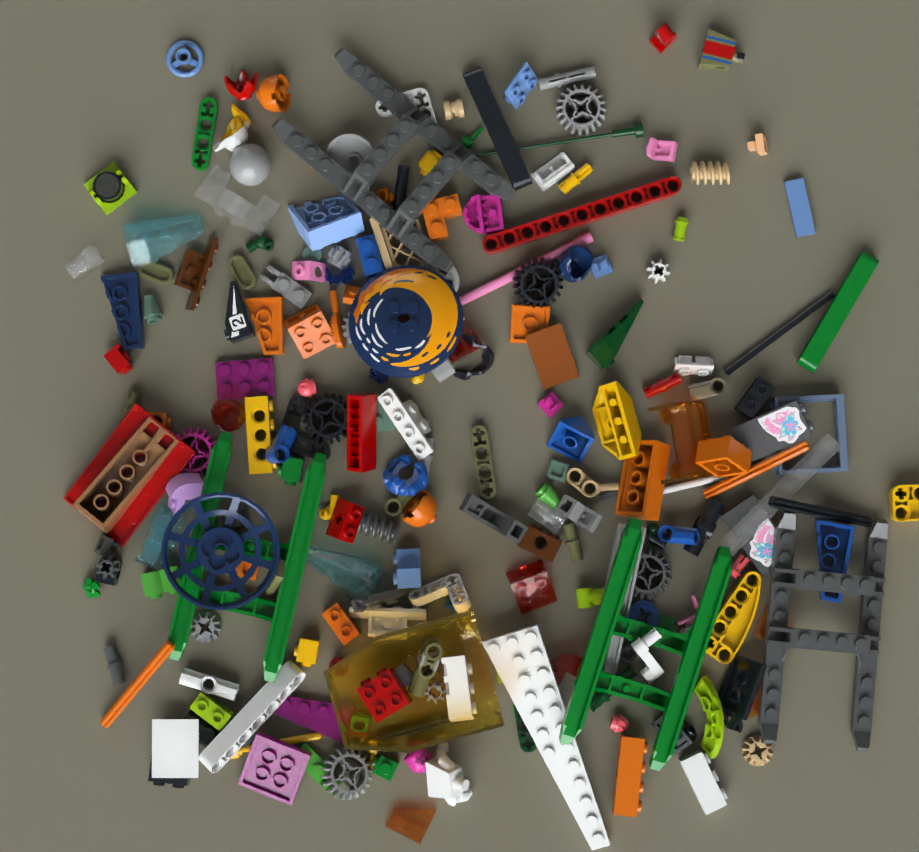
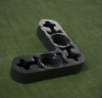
M293 396L290 399L282 425L287 426V419L294 417L297 420V425L293 429L296 430L297 434L307 405L303 397ZM298 399L303 404L302 408L299 407L297 409V413H301L300 417L295 414H289L290 410L294 412L295 406L292 404L297 402ZM296 435L289 449L291 452L313 459L316 452H313V456L310 453L313 450V444H316V449L321 450L322 447H325L327 452L326 460L331 456V450L327 445ZM302 441L309 443V450L307 452L299 450V444Z

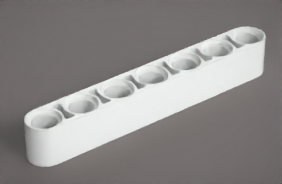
M293 661L286 662L281 667L275 681H268L202 751L199 761L211 773L218 772L300 685L305 678V672Z

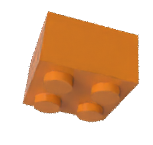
M724 435L720 438H708L698 441L695 463L717 478L745 474L750 471L752 451L730 435Z

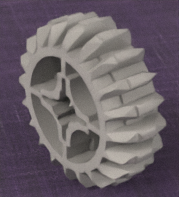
M575 84L573 85V91L568 87L566 88L567 94L562 92L560 94L562 99H557V104L561 106L555 107V110L559 112L556 114V118H563L559 121V124L563 125L566 123L564 130H568L569 127L572 128L571 134L578 130V135L581 136L582 130H584L585 134L588 135L589 128L595 132V125L601 127V121L605 120L603 114L607 112V109L602 107L606 105V101H600L603 98L602 94L596 96L597 89H594L593 92L590 91L591 85L584 89V84H581L580 89H578ZM576 96H584V97H586V98H585L584 100H582V101H578V100H576V99H572V98H574V97H576ZM591 101H593L596 107L595 117L588 108ZM567 103L570 104V108L574 111L571 118L568 117L565 110ZM585 105L584 111L577 114L578 108ZM580 118H583L587 121L590 120V122L583 124L576 123V121Z
M342 747L341 751L336 749L334 754L330 753L328 755L330 760L323 761L327 765V767L321 768L322 771H325V775H321V779H326L323 786H329L327 792H333L334 798L338 796L340 800L345 798L352 800L353 797L359 798V793H365L363 787H370L367 780H372L373 778L368 776V773L373 772V770L368 769L367 766L371 762H364L367 756H360V750L354 752L352 747L348 750L346 747ZM344 758L352 759L357 766L351 767L348 762H345ZM337 764L338 772L334 775V768ZM345 771H351V772H349V775H347V776H349V777H341V776L344 775ZM360 772L359 780L356 782L355 777ZM343 781L350 790L340 788L336 782Z

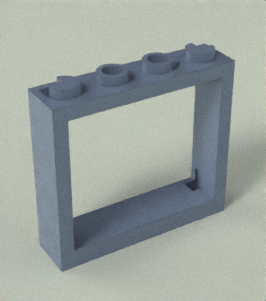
M844 394L774 397L771 399L772 402H769V412L779 408V404H789L795 400H798L799 403L833 401L837 466L783 469V463L773 467L776 475L849 471ZM782 449L776 451L775 454L781 452Z

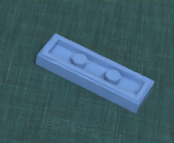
M799 178L785 181L784 187L796 238L815 234L804 179Z

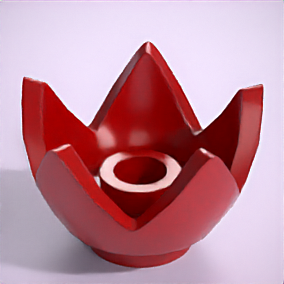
M242 69L236 83L228 76H224L225 85L229 93L240 101L250 99L257 87V72L254 73L251 80L245 70Z

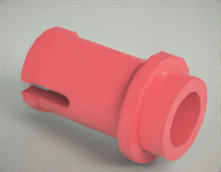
M739 554L732 564L730 576L734 579L740 577V573L750 560L747 557L744 559V555Z

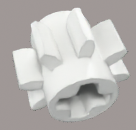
M662 259L657 264L651 261L652 268L646 269V271L650 272L648 279H655V284L660 279L662 282H665L664 275H670V272L666 271L669 264L663 265ZM656 268L662 269L660 274H654Z

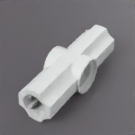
M184 667L179 684L235 701L240 684ZM206 679H211L214 682L213 689H208L205 686Z

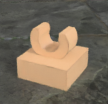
M763 133L755 134L756 141L747 142L748 150L750 152L757 151L761 156L768 155L766 136Z

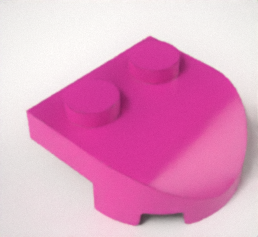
M477 194L471 197L467 205L464 206V221L474 232L486 235L505 230L501 198L490 194L483 196Z

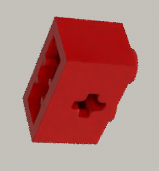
M338 498L325 534L353 544L365 507Z

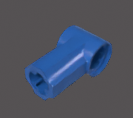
M281 425L272 446L265 453L269 463H281L288 460L290 455L289 449L297 435L295 429Z
M663 525L658 531L659 539L671 544L697 546L700 539L699 529ZM671 530L672 536L668 539V532Z

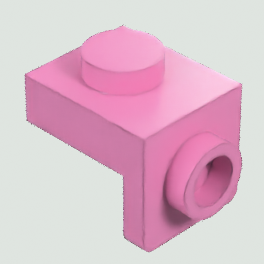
M650 137L649 143L646 146L647 156L654 161L675 162L678 143Z

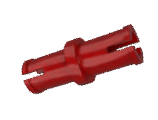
M678 372L664 379L659 378L657 382L642 388L646 398L649 399L661 392L665 393L667 389L681 384L682 381L680 376H678Z

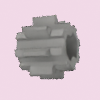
M337 245L335 249L332 247L329 251L327 261L342 270L350 264L352 254Z
M434 679L433 685L428 684V690L425 692L429 697L427 702L432 699L437 704L439 699L445 700L443 694L446 693V689L442 687L444 682L437 684L436 679ZM436 687L437 690H440V696L436 697L434 693H431V688Z

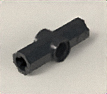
M712 498L709 499L701 516H698L692 527L699 529V542L697 546L685 544L684 550L697 557L699 556L707 539H710L717 526L716 522L725 508L723 504Z

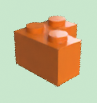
M457 193L432 200L422 212L429 240L433 243L449 239L445 220L462 216Z

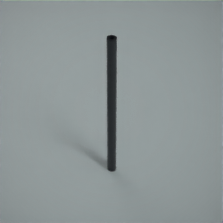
M827 292L725 368L724 372L729 376L834 298L833 292Z

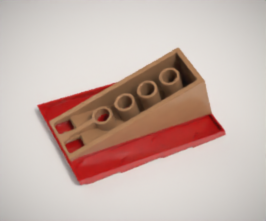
M135 403L63 499L109 537L114 539L121 547H124L166 493L165 488L168 482L183 471L196 452Z

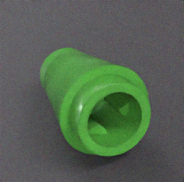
M546 482L535 491L537 499L554 510L561 501L552 486Z

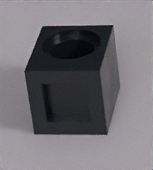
M113 557L112 560H113V561H117L118 558ZM119 562L117 568L121 569L123 563ZM106 564L105 571H110L111 564ZM121 570L114 572L115 578H112L109 574L107 579H103L104 574H96L95 581L115 586L118 584Z

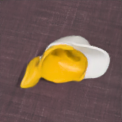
M235 104L231 106L234 118L228 124L226 133L221 137V141L213 146L215 152L223 148L234 152L236 148L246 144L248 141L247 130L251 123L250 119Z

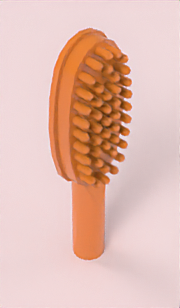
M332 290L329 291L333 315L330 316V325H332L331 328L333 329L331 331L334 332L332 333L334 335L332 338H335L333 341H335L336 348H346V338L343 335L345 331L342 329L344 324L339 313L337 292Z

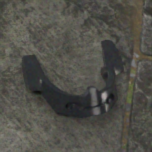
M462 334L461 340L470 343L472 347H481L484 350L481 365L470 370H455L456 373L453 374L459 379L469 380L470 376L483 375L492 366L494 352L489 346L479 343L477 336Z

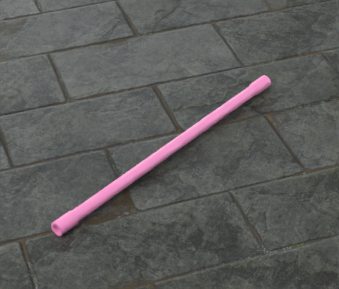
M587 232L571 242L538 257V263L541 257L545 258V263L548 259L554 261L560 258L561 254L573 245H582L584 247L594 242L590 232ZM516 269L460 296L459 299L462 306L513 281L512 277L519 276L515 273Z

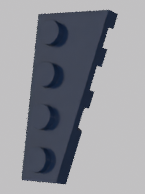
M130 272L100 276L106 289L107 299H109L112 307L111 311L113 317H115L124 350L145 348L139 273Z

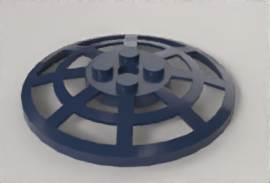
M228 492L204 494L183 505L168 523L161 545L163 568L174 589L192 604L212 610L238 608L257 598L272 581L280 557L278 533L268 514L250 499ZM213 498L232 499L229 510H212L205 513L199 502ZM239 503H245L254 509L263 518L265 523L254 528L245 517L236 513ZM193 507L197 517L188 524L183 534L171 532L178 518L187 509ZM226 516L223 527L212 528L208 517ZM234 518L242 522L249 531L238 535L231 530ZM201 522L205 533L200 539L188 537L191 530ZM268 529L273 542L272 562L260 558L261 543L258 534ZM252 537L255 544V556L244 553L243 542ZM168 540L180 543L179 558L182 567L173 572L170 570L167 558ZM185 544L196 547L197 558L189 563L186 562ZM218 545H223L226 549L225 554L222 556L215 554V548ZM241 561L252 564L248 572L242 578H239L235 569ZM202 565L209 571L206 583L198 579L191 570ZM258 566L269 569L263 582L248 595L243 584L252 577ZM228 573L233 582L227 585H214L217 574ZM186 574L195 584L204 588L201 600L187 593L177 583L176 579ZM236 588L241 599L229 603L209 602L212 591L221 592Z

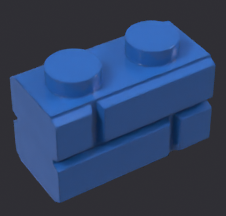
M374 234L355 239L366 279L384 271Z

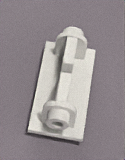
M678 355V357H674L675 368L673 374L678 372L682 376L691 374L702 377L712 375L714 365L713 359H710V357L696 356L695 362H692V356Z

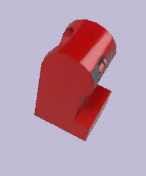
M665 23L654 33V37L650 39L649 43L661 54L674 43L677 34Z

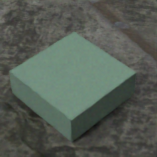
M551 459L546 478L564 483L570 464Z

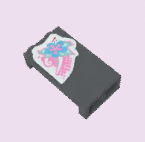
M798 400L732 428L737 441L752 451L751 462L813 436L812 431L815 429L811 420H806L804 414L807 411L803 402L799 403Z
M753 494L727 510L720 518L729 527L756 567L758 574L764 573L766 575L771 572L775 525Z

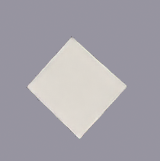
M152 719V778H198L199 719Z

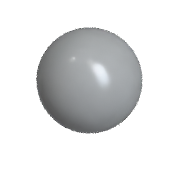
M244 144L236 148L229 160V169L237 182L246 186H255L265 181L271 170V160L268 153L261 146Z

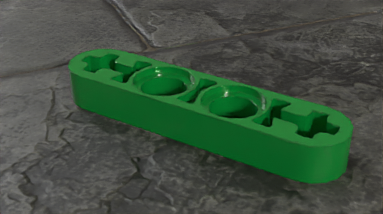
M211 97L204 98L200 103L192 153V165L198 171H205L210 165L218 114V104ZM211 102L214 108H210V116H203V114L207 115V108L204 106ZM205 120H209L212 123L211 128L208 130H204L201 127L202 122ZM201 139H207L209 141V144L206 148H200L198 146V143ZM197 151L207 153V155L203 154L202 158L205 164H202L201 167L196 163V160H200L201 156Z

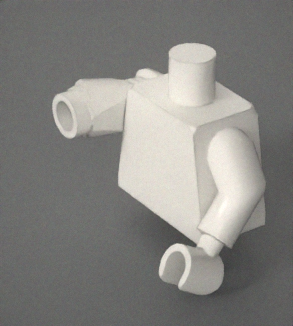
M437 742V756L425 762L428 796L445 798L446 802L451 806H455L458 802L468 801L472 796V790L469 787V781L463 779L462 767L454 763L447 756L446 752L449 750L448 742Z

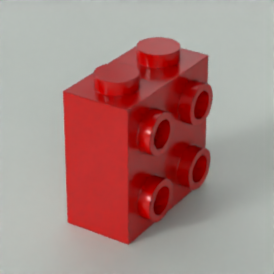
M384 667L376 672L377 677L372 680L370 677L360 682L361 687L356 689L376 723L413 701L393 667L390 669Z

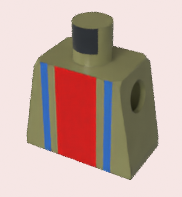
M708 29L698 69L728 71L732 62L743 63L745 53L735 51L736 40Z

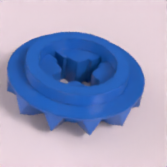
M638 601L631 606L628 618H637L640 615L641 608L644 613H651L646 617V623L657 625L659 612L654 604L649 601Z

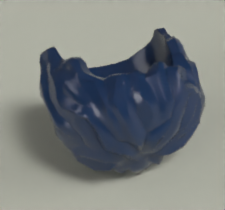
M573 245L568 250H565L558 260V269L561 272L562 278L572 283L583 280L591 270L594 255L590 249L582 245Z

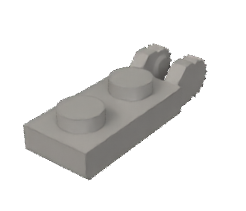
M268 265L266 267L268 271L278 276L275 282H272L267 276L262 274L259 278L270 285L274 291L303 310L313 294L284 273H280Z

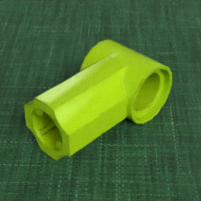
M604 588L576 589L577 608H590L600 605Z

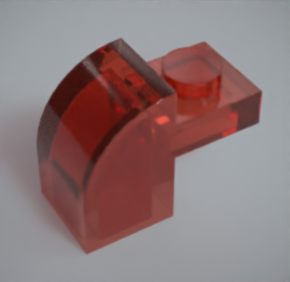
M474 329L467 333L477 336ZM461 336L449 360L452 364H455L481 347H472ZM477 336V341L482 344L479 337Z
M563 653L552 661L551 664L557 667V670L553 669L558 686L566 672L577 677V670L581 665L583 657L574 653Z

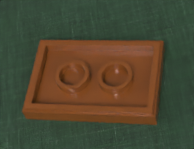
M561 322L524 335L543 389L580 377Z

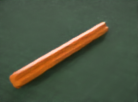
M806 441L797 443L751 466L749 473L730 476L704 489L703 494L706 499H710L810 449Z
M166 641L103 716L100 721L102 726L109 728L174 650L175 645L172 642Z

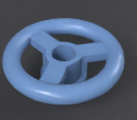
M181 40L174 43L166 55V63L169 70L179 77H191L197 74L204 62L201 48L189 40ZM187 46L192 47L197 52L198 62L191 58V53ZM181 47V49H179L176 52V61L172 63V55L177 48ZM183 56H187L186 60H181ZM182 64H189L195 67L194 69L187 72H182L176 69Z

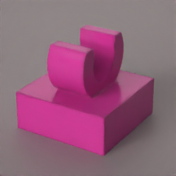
M552 391L537 403L549 418L564 406Z

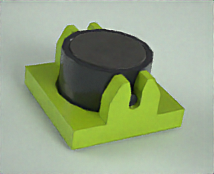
M114 162L83 184L106 215H109L138 193Z

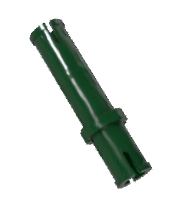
M629 665L619 676L633 679L637 676V673ZM598 692L592 697L590 709L595 712L604 702H609L611 700L610 697L613 695Z

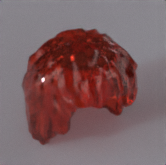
M219 399L210 410L212 421L221 432H235L246 421L244 407L239 401L233 399Z

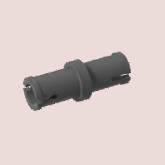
M116 645L103 648L108 662L107 669H110L114 686L125 683L126 680L121 668L123 664L122 661H119Z

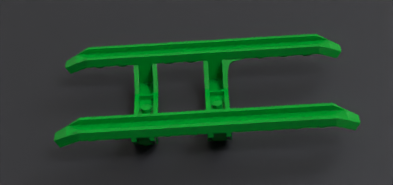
M222 431L213 446L201 495L223 492L232 455V433ZM316 452L309 465L304 479L292 536L288 543H279V559L286 562L284 578L280 584L277 601L257 597L243 606L226 610L272 622L263 658L265 681L274 682L283 665L325 482L326 454ZM221 498L199 502L204 513L219 510ZM218 515L208 517L212 528L218 527ZM201 522L193 528L191 538L199 540L205 533ZM252 537L243 542L244 553L255 556V544ZM260 539V558L272 561L273 542ZM218 545L215 548L226 551L223 545ZM189 546L186 558L187 563L197 558L196 547ZM202 565L191 570L198 579L203 580L205 568ZM186 574L182 575L180 586L187 593L201 600L204 588L195 584ZM212 591L209 602L229 603L237 601L241 597L237 592ZM179 593L168 635V641L175 645L174 650L169 655V659L177 661L181 659L188 644L197 606L183 598Z
M632 517L628 520L623 531L598 611H596V618L591 627L590 637L581 665L578 667V674L576 680H574V687L562 721L559 741L562 744L570 745L574 738L582 731L594 691L632 700L664 712L649 760L650 769L660 771L674 753L732 571L730 548L725 546L717 548L693 623L687 633L681 634L622 616L619 613L642 544L641 520ZM655 628L662 638L651 646L682 656L671 692L601 670L612 635L637 640Z

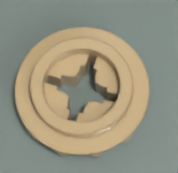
M753 735L746 739L742 746L743 757L753 766H764L771 760L773 745L764 743L761 735ZM755 743L759 748H765L761 751V758L757 754H753Z

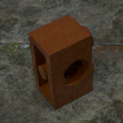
M533 523L531 526L527 525L528 529L517 546L552 563L562 544L559 541L560 537L551 532L548 535L541 532L543 528ZM540 536L546 541L545 546L542 548H538L535 545V539Z

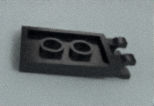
M736 654L730 662L718 693L723 710L724 726L726 728L742 732V719L746 721L748 719L767 665Z

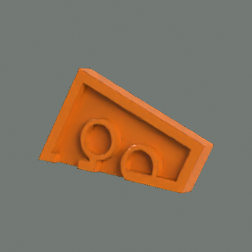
M283 297L245 298L264 355H285Z

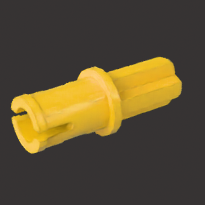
M585 163L576 172H571L570 176L558 185L559 189L566 195L576 185L581 184L580 181L593 171L592 167Z

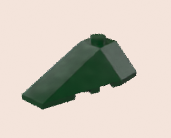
M642 299L586 352V355L601 370L604 367L608 369L616 362L613 358L617 355L644 303Z

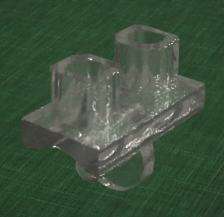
M537 499L527 514L555 534H557L567 519L539 499Z

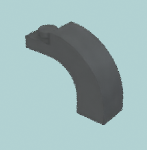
M469 492L459 507L461 511L518 544L528 529L521 522Z

